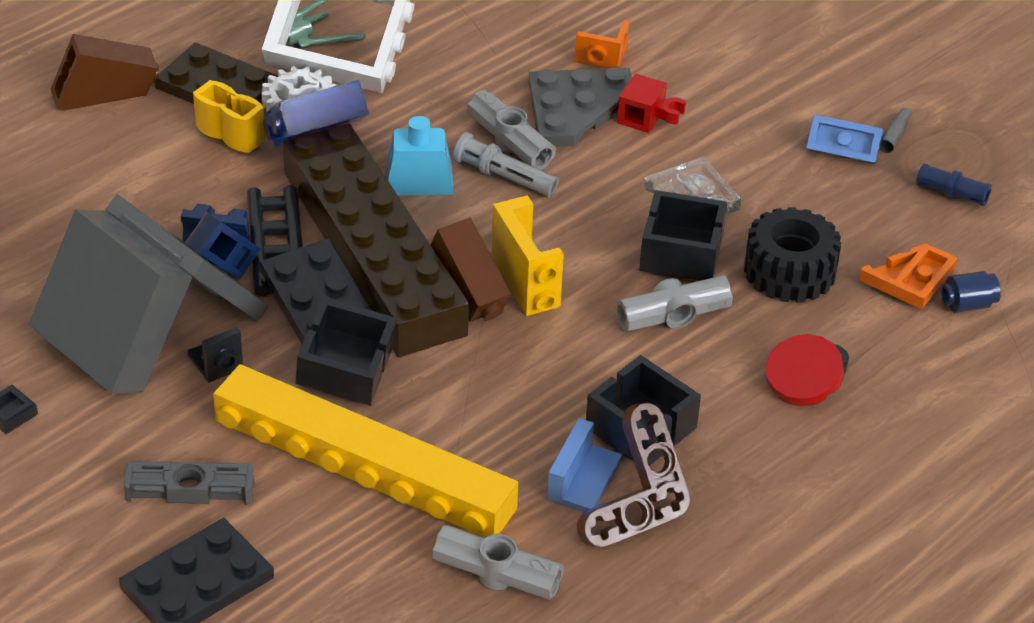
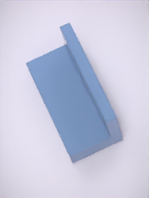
M814 114L806 149L876 164L884 131L883 128Z
M578 418L548 474L547 500L582 512L597 507L622 459V454L592 445L593 422Z

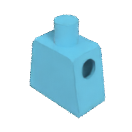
M424 116L412 117L408 122V128H397L392 133L385 166V177L397 195H454L453 170L445 130L442 128H430V120Z

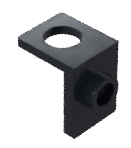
M237 327L202 341V345L188 350V356L208 383L231 374L239 364L243 365L241 332Z

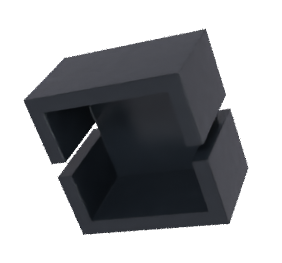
M655 190L642 237L639 271L697 281L713 278L724 234L727 202Z
M322 296L311 323V330H308L297 356L296 384L371 406L381 380L382 372L385 370L394 347L397 318Z
M639 355L617 372V379L610 377L588 394L586 420L594 423L593 434L634 462L622 424L623 415L627 408L634 404L650 403L657 406L664 416L673 446H675L697 428L701 394L647 358ZM641 415V419L636 421L637 427L645 428V425L650 422L649 416ZM649 437V440H642V445L658 442L657 437ZM654 449L650 452L647 459L648 466L663 456L661 451Z

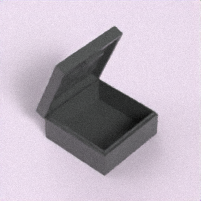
M116 194L106 207L107 211L75 209L28 325L110 393L143 392L192 280V276L196 282L218 299L221 297L225 298L257 321L269 305L207 258L186 245L182 239Z

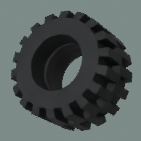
M788 207L786 210L776 208L773 209L772 213L765 212L761 214L760 219H755L752 222L748 232L744 272L747 273L746 278L749 283H754V288L757 291L766 292L767 297L772 299L774 297L781 298V301L789 302V300H796L797 303L805 302L807 298L814 300L819 298V294H826L830 290V286L834 285L842 243L840 242V233L835 231L836 226L832 222L825 221V217L820 214H812L811 210H796V207Z

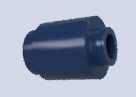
M985 271L948 276L946 284L942 285L941 296L944 305L949 306L952 312L958 313L990 308L992 303L999 302L1001 289L999 280L994 273L987 274Z

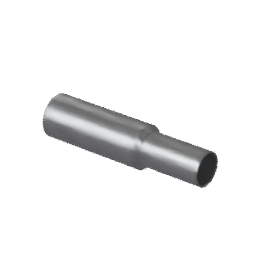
M902 108L897 117L891 122L881 139L879 146L881 151L891 153L894 150L911 117L910 109Z

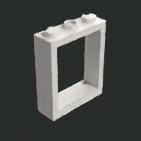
M278 0L262 47L265 65L291 71L292 66H295L297 69H304L308 66L310 72L314 73L320 69L322 70V77L331 76L334 82L383 93L386 82L391 83L392 77H394L396 63L393 62L395 52L401 53L405 41V33L402 30L405 22L410 23L412 20L414 3H411L410 0H367L393 7L374 67L286 46L301 0Z

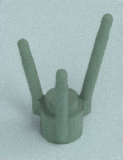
M314 0L297 11L286 45L298 44L299 48L303 49L311 45L361 40L366 36L364 33H351L309 38V35L313 34L311 24L329 15L328 11H323L307 17L306 14L329 1Z

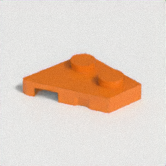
M924 243L911 248L909 252L897 253L887 257L886 264L873 269L869 264L863 266L860 269L859 281L923 309L944 284L947 277L954 272L958 257Z

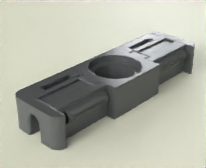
M131 461L127 464L125 472V499L131 502V498H167L168 503L209 504L210 499L246 500V505L253 501L254 467L251 464ZM186 478H195L200 481L197 486L192 488H185L179 485Z

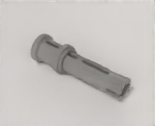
M468 132L461 135L453 152L454 161L458 163L465 161L474 165L485 175L494 172L517 184L541 193L547 198H551L558 187L559 177L552 176L502 154L499 146L493 143L486 145L477 141Z

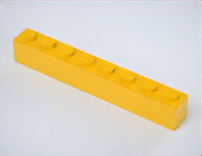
M239 364L213 393L215 419L225 427L254 437L261 443H268L290 453L296 458L305 459L323 467L328 472L337 473L358 482L365 488H371L388 495L400 503L425 511L437 519H443L462 527L472 534L485 538L493 534H500L517 510L518 481Z

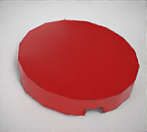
M796 335L780 342L770 352L766 363L767 380L771 390H774L780 399L786 403L798 406L814 405L826 400L827 395L831 394L832 391L835 393L840 388L844 377L841 353L834 343L817 335Z

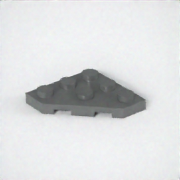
M613 67L609 69L529 72L528 83L536 131L555 147L575 146L582 140L583 133L591 127L594 129L598 128L612 117L613 110L619 106V96L632 79L630 68Z

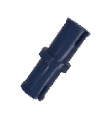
M925 163L922 164L916 180L917 185L943 192L947 198L954 199L959 197L978 203L981 206L987 204L992 190L991 184L963 177L962 172L954 170L951 173Z

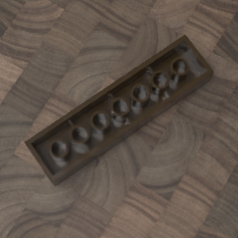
M351 124L337 125L325 130L284 140V174L291 185L297 188L300 200L324 239L329 238L370 309L374 312L397 318L393 347L397 357L399 358L468 336V301Z

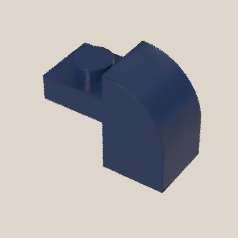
M205 212L185 242L193 250L238 279L242 278L261 250V248L207 212Z

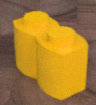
M209 80L193 92L195 123L198 130L212 138L223 139L224 143L230 148L244 153H250L265 141L264 108L256 99L236 94L228 85Z

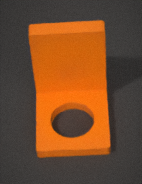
M624 20L617 39L578 31L575 40L574 61L604 68H619L628 45L629 21Z

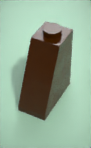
M72 34L52 84L51 92L57 110L63 111L146 96L151 83H154L158 77L159 66L155 62L149 47Z
M471 217L437 229L430 245L468 301L469 322L482 317L487 321L499 316L504 311V306L511 296V292Z

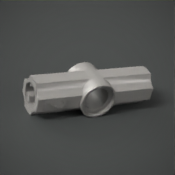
M485 89L474 94L473 99L467 105V113L495 136V145L499 146L502 152L515 153L526 164L539 170L548 167L550 161L555 157L556 147L527 123V113L523 109L506 106Z
M725 275L684 285L678 279L671 278L661 281L650 293L617 300L615 310L618 323L623 332L664 322L669 327L675 329L687 326L694 320L697 314L732 306L733 296L730 283Z
M443 525L437 535L433 548V560L479 575L480 582L489 589L504 590L511 586L548 600L553 599L556 595L564 571L563 564L519 550L516 542L511 537L503 534H493L484 538L449 525Z

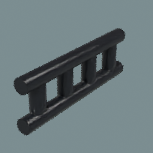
M293 185L284 187L283 196L262 197L261 190L255 187L247 191L250 242L261 248L252 261L254 292L259 297L269 294V286L260 272V261L303 247L297 188ZM285 210L286 220H263V211ZM287 234L288 244L266 246V235Z

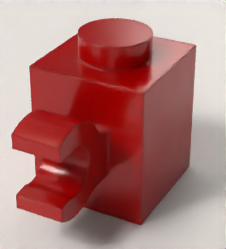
M635 73L619 96L617 123L647 133L651 131L658 119L677 125L679 123V114H685L686 101L677 97L666 99V82Z

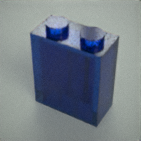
M356 80L277 102L265 114L266 119L263 120V127L268 140L273 139L276 148L283 146L284 140L346 123L355 126L370 113L360 81Z

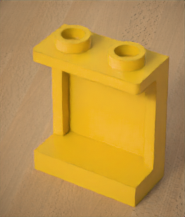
M528 195L493 204L491 257L526 316L560 307L564 253L560 248L541 252L532 241L533 203Z

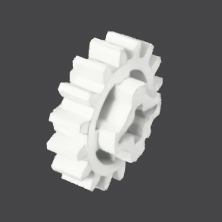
M292 66L291 72L288 73L280 69L278 70V77L269 75L268 83L262 84V106L266 108L268 116L276 114L277 122L288 119L291 126L295 122H301L306 126L309 119L321 122V114L330 116L331 108H336V84H332L331 76L322 77V70L320 69L314 73L310 72L308 66L304 69H297L295 66Z

